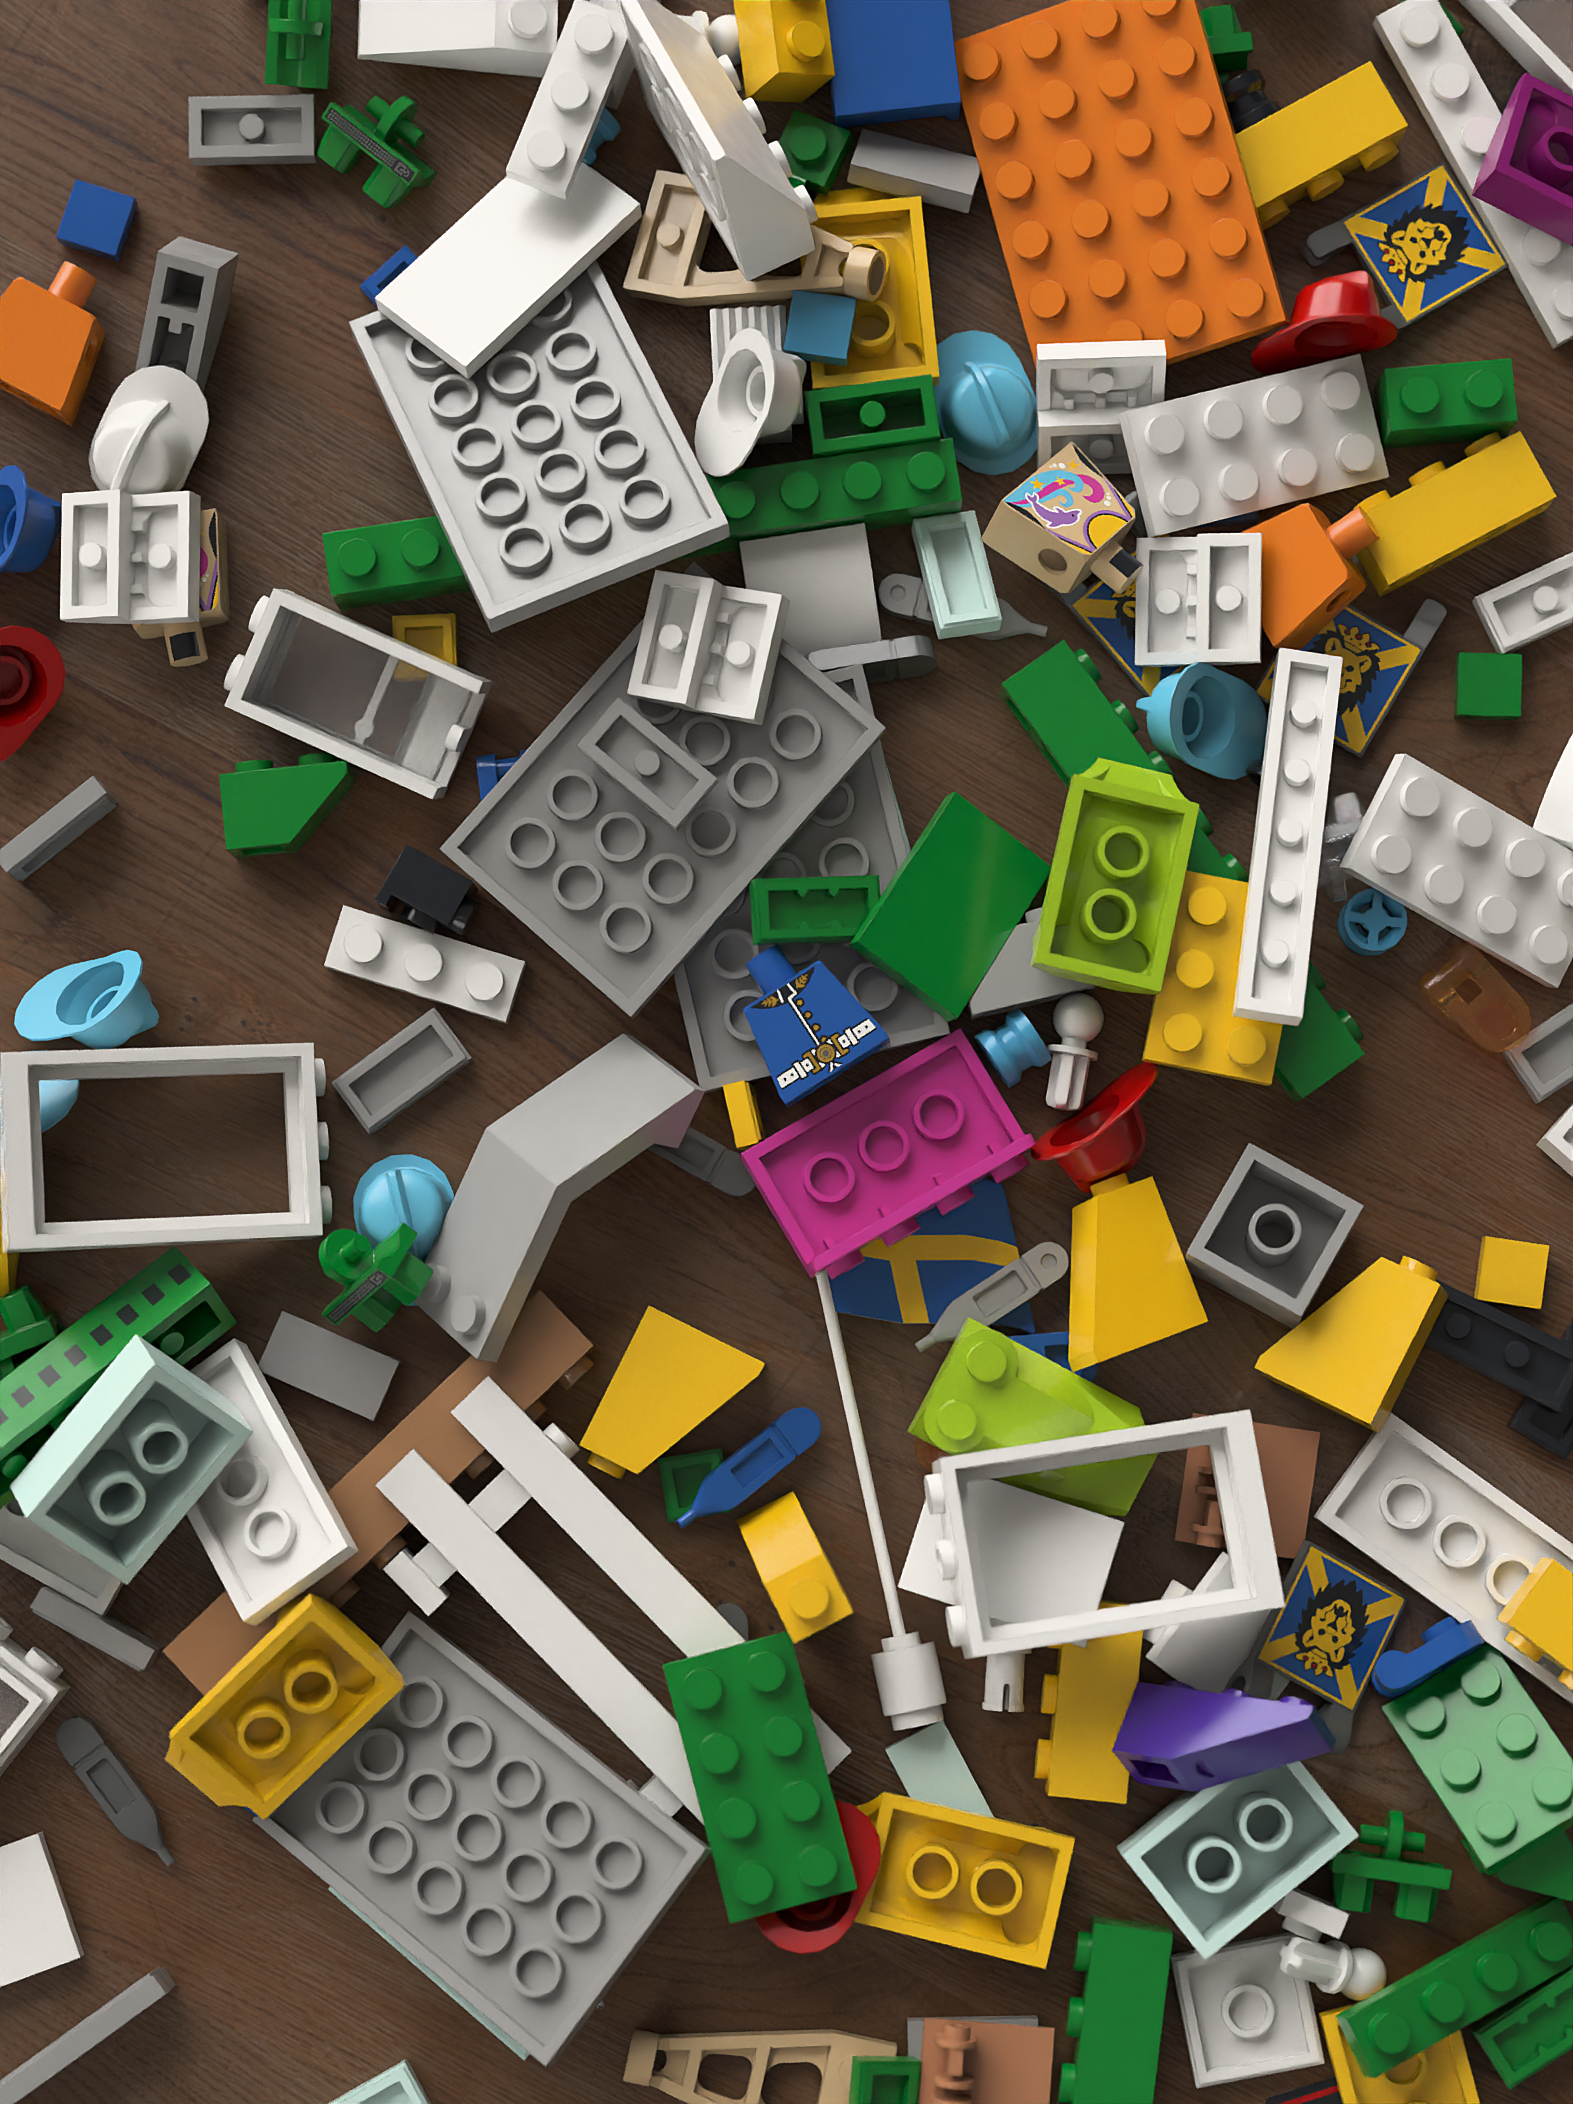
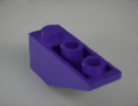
M1167 1681L1164 1685L1138 1682L1112 1751L1137 1783L1195 1792L1332 1752L1337 1739L1318 1714V1710L1310 1703L1298 1698L1283 1697L1279 1702L1254 1698L1248 1693L1236 1689H1224L1222 1693L1196 1690L1192 1686L1178 1681Z

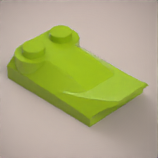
M1098 758L1085 772L1079 775L1074 774L1071 777L1041 918L1033 936V955L1030 966L1057 977L1121 992L1157 995L1161 992L1200 805L1190 802L1184 797L1172 775Z
M967 1317L907 1432L952 1456L1142 1427L1145 1424L1138 1407L1009 1339L1002 1333L994 1331L978 1321ZM1159 1453L995 1479L1007 1485L1104 1516H1125L1129 1512Z

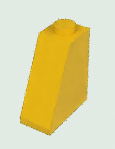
M1126 1173L1090 1186L1094 1198L1072 1208L1068 1361L1072 1372L1208 1322L1153 1176L1132 1184L1129 1183Z
M1403 1256L1399 1265L1386 1258H1379L1259 1357L1254 1368L1264 1378L1380 1434L1448 1298L1441 1284L1435 1282L1439 1273L1407 1256Z
M648 1306L580 1443V1446L592 1451L587 1463L618 1479H622L626 1469L640 1474L759 1377L765 1363Z
M794 1491L736 1520L761 1579L794 1643L853 1613L852 1604Z

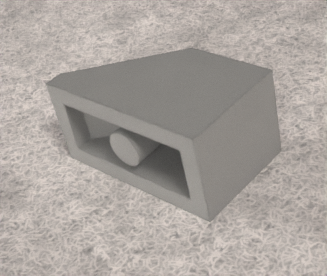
M1043 907L1026 912L1025 918L1027 923L1016 925L969 1002L967 1010L970 1021L1010 1012L1016 1008L1022 1009L1059 1000L1073 993L1093 992L1096 988L1095 985L1057 977L1030 966L1033 955V936L1039 926Z

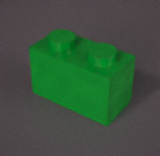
M1511 358L1387 368L1383 370L1374 387L1378 432L1383 449L1473 442L1494 432H1498L1501 439H1505L1518 421Z
M931 374L805 391V413L812 459L940 440Z

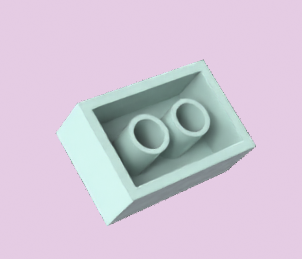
M136 1334L10 1487L28 1520L125 1584H128L252 1435L253 1431L234 1402Z
M1297 1761L1199 1791H1185L1120 1843L1117 1849L1204 1960H1207L1359 1835L1303 1764Z

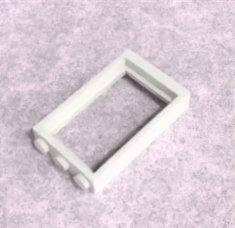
M288 1043L0 1053V1199L3 1253L301 1240L322 1236V1224H330L332 1198L329 1186L320 1185L319 1160H327L329 1136L326 1122H317L316 1097H322L325 1094L326 1075L323 1059L314 1058V1044ZM283 1073L290 1212L45 1223L39 1081Z
M1250 1410L939 1458L932 1462L933 1474L924 1476L925 1495L931 1515L940 1514L944 1540L935 1542L939 1575L942 1581L951 1580L955 1606L946 1608L949 1638L952 1647L962 1646L964 1659L1285 1607ZM1209 1445L1234 1588L991 1627L967 1483Z

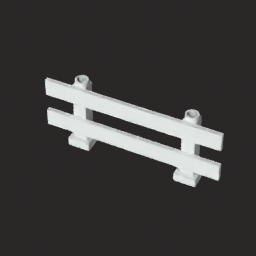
M487 1376L451 1413L505 1469L467 1504L415 1449H412L375 1486L426 1537L429 1543L416 1556L407 1547L404 1548L383 1570L428 1616L451 1594L444 1587L443 1583L457 1570L654 1773L641 1788L631 1779L627 1782L670 1817L685 1805L704 1825L677 1720L495 1532L533 1497L687 1657L746 1642V1640L570 1460L580 1450L578 1446L554 1422L542 1431L490 1376ZM810 1707L827 1774H829L852 1750Z

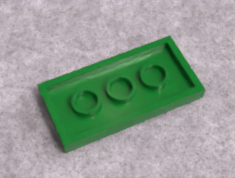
M788 1630L663 1664L730 1924L858 1889L793 1642Z

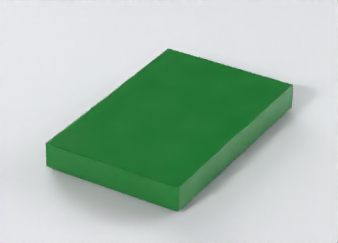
M954 791L945 797L849 946L948 1022L959 1017L1050 874L1051 866Z

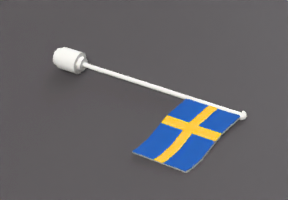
M985 1178L970 1186L975 1197L953 1211L942 1216L937 1206L916 1217L915 1220L920 1229L898 1243L887 1248L882 1238L861 1249L860 1252L865 1261L833 1280L826 1270L816 1275L893 1637L881 1639L883 1652L872 1654L871 1658L883 1715L891 1716L894 1731L943 1721L944 1716L941 1704L947 1703L934 1641L921 1644L919 1631L907 1634L905 1632L837 1313L900 1324H936L947 1306L956 1298L1015 1259H1019L1004 1186ZM1029 1300L992 1323V1325L1015 1328L1036 1334Z

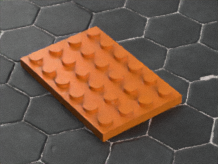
M1068 0L954 42L961 103L978 164L981 168V175L1036 371L1037 344L1164 340L1167 366L1289 325L1197 0Z

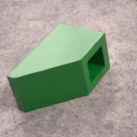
M314 753L298 757L299 766L274 768L273 761L249 760L236 763L234 773L219 774L226 850L235 859L298 852L355 783L354 772L346 760L337 761L336 756L330 753Z

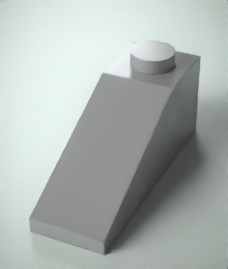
M181 236L158 251L135 372L141 368L160 365L178 369L193 379L203 393L228 313L239 253Z

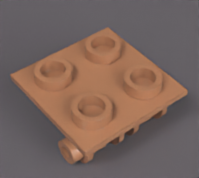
M1192 1413V1419L1211 1416L1205 1414ZM1252 1422L1276 1556L1295 1559L1306 1538L1320 1432ZM1209 1445L1187 1448L1174 1541L1227 1549Z
M924 2017L918 2104H1049L1055 2028Z

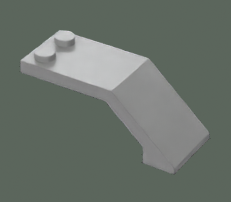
M623 1033L492 1123L484 1131L442 1223L440 1233L436 1237L426 1258L425 1264L434 1272L421 1294L413 1302L476 1359L497 1362L571 1201L654 1143L679 1148L705 1091L635 1037Z

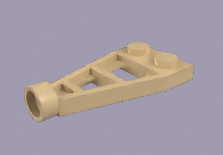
M657 170L623 285V289L631 297L686 307L792 299L793 290L845 296L873 302L879 297L884 285L886 258L881 250L855 247L854 244L810 224L816 250L808 253L801 275L771 276L763 274L747 282L740 269L723 272H704L700 270L699 266L712 220L687 175ZM846 261L843 277H841L840 268L842 264Z
M634 2028L623 2081L644 2086L650 2085L687 2104H765L761 2096L764 2075L772 2066L779 2063L809 2062L816 2065L822 2073L817 2104H848L852 2057L895 2056L897 2044L835 2029L657 2034ZM657 2050H663L667 2056L666 2065L660 2071L652 2070ZM709 2054L744 2056L750 2060L752 2064L746 2094L742 2098L731 2099L706 2090L700 2085L697 2076L700 2062L705 2056Z

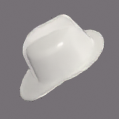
M753 327L739 330L730 340L720 369L703 402L696 422L694 442L697 460L703 470L714 477L731 475L740 468L753 450L758 438L787 430L794 423L800 409L802 383L807 369L806 362L796 355L773 349L764 333Z
M163 365L141 368L123 380L113 394L91 444L89 454L92 479L100 491L120 489L131 495L177 492L181 490L202 447L209 425L207 400L198 384L183 371Z

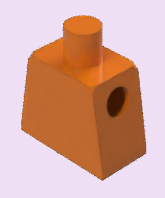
M65 261L48 291L22 277H18L1 295L0 389L72 426L79 412L103 344L105 330L95 316L82 309L95 287L97 279L80 267Z
M1309 503L1301 504L1241 532L1263 534L1262 628L1273 647L1301 650L1364 591L1367 586L1366 580L1352 557L1381 537L1370 517L1360 506L1334 524H1331L1321 510Z

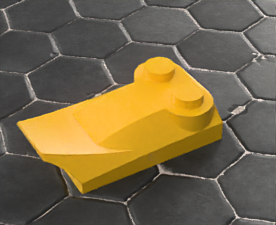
M870 188L829 191L828 195L818 192L813 201L818 220L811 223V225L854 244L855 247L883 251L886 258V275L882 291L875 301L856 299L857 307L847 366L810 361L813 390L927 374L932 375L933 387L939 385L940 375L921 196L905 198ZM808 254L800 257L801 274ZM846 261L842 264L840 268L841 277H843Z
M309 1593L307 1596L295 1598L287 1603L277 1616L276 1626L169 1732L170 1745L164 1759L219 1807L231 1805L247 1807L265 1820L405 1686L403 1676L381 1648L340 1610L322 1597Z
M885 1791L873 1800L855 1806L870 1818L879 1835L881 1860L876 1878L854 1922L1046 1969L1075 1837L1056 1833L1045 1827H1032Z

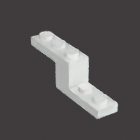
M574 0L507 165L506 174L509 179L567 200L604 106L606 105L617 110L635 66L617 0H590L589 2L586 0Z

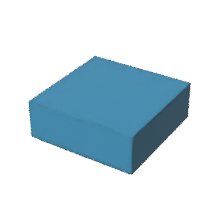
M793 290L783 352L796 355L802 360L847 366L857 300L855 298Z

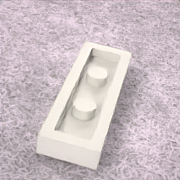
M344 905L324 966L328 969L508 1024L527 965L525 961L435 933L432 935L425 930Z

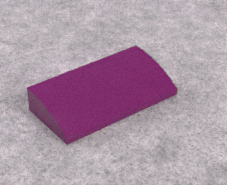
M1525 72L1519 79L1493 135L1479 171L1472 196L1573 246V96Z

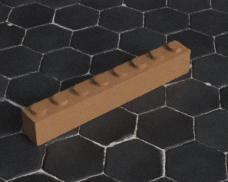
M540 1289L522 1306L497 1362L478 1360L471 1355L328 1492L359 1551L295 1598L312 1593L329 1601L340 1610L361 1590L354 1581L361 1572L371 1563L379 1570L383 1569L408 1545L401 1534L412 1523L375 1485L412 1449H415L450 1486L465 1473L474 1481L496 1461L490 1452L451 1413L487 1376H490L535 1423L548 1410L541 1400L558 1383L568 1391L595 1365L588 1355L597 1346L545 1291ZM225 1590L163 1652L205 1696L276 1626L277 1616L283 1607L258 1625L253 1626L242 1621L227 1590Z

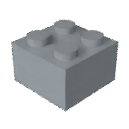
M1249 1143L1187 1250L1185 1262L1189 1272L1289 1328L1294 1329L1300 1324L1357 1223L1364 1205Z

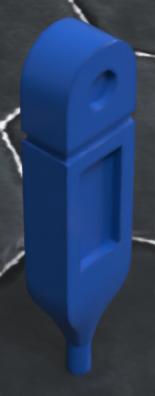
M805 1407L789 1409L769 1424V1427L760 1431L703 1479L690 1510L676 1520L678 1526L683 1530L696 1518L727 1511L742 1503L791 1463L795 1456H799L816 1442L821 1433V1421L818 1415Z

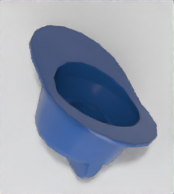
M6 465L0 470V572H32L42 566L60 532L62 504L29 487L24 472L18 466Z

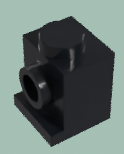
M407 844L375 897V901L380 907L390 913H393L398 903L404 905L405 907L400 916L432 935L438 925L452 933L456 932L461 936L464 935L480 907V902L473 899L478 888L472 880Z

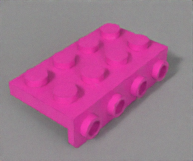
M959 1028L742 1152L739 1158L809 1277L813 1278L826 1270L833 1280L864 1262L865 1259L860 1250L882 1238L888 1248L919 1230L920 1226L915 1218L937 1206L943 1216L974 1198L975 1195L970 1186L990 1174L996 1184L1029 1166L1030 1164L1025 1154L1030 1152L1037 1143L1031 1133L1027 1135L1023 1133L964 1032Z

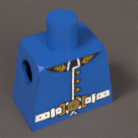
M776 944L759 953L745 964L764 995L746 1006L743 1011L777 1091L787 1108L792 1107L890 1043L889 1036L885 1030L820 960L796 974L782 950Z

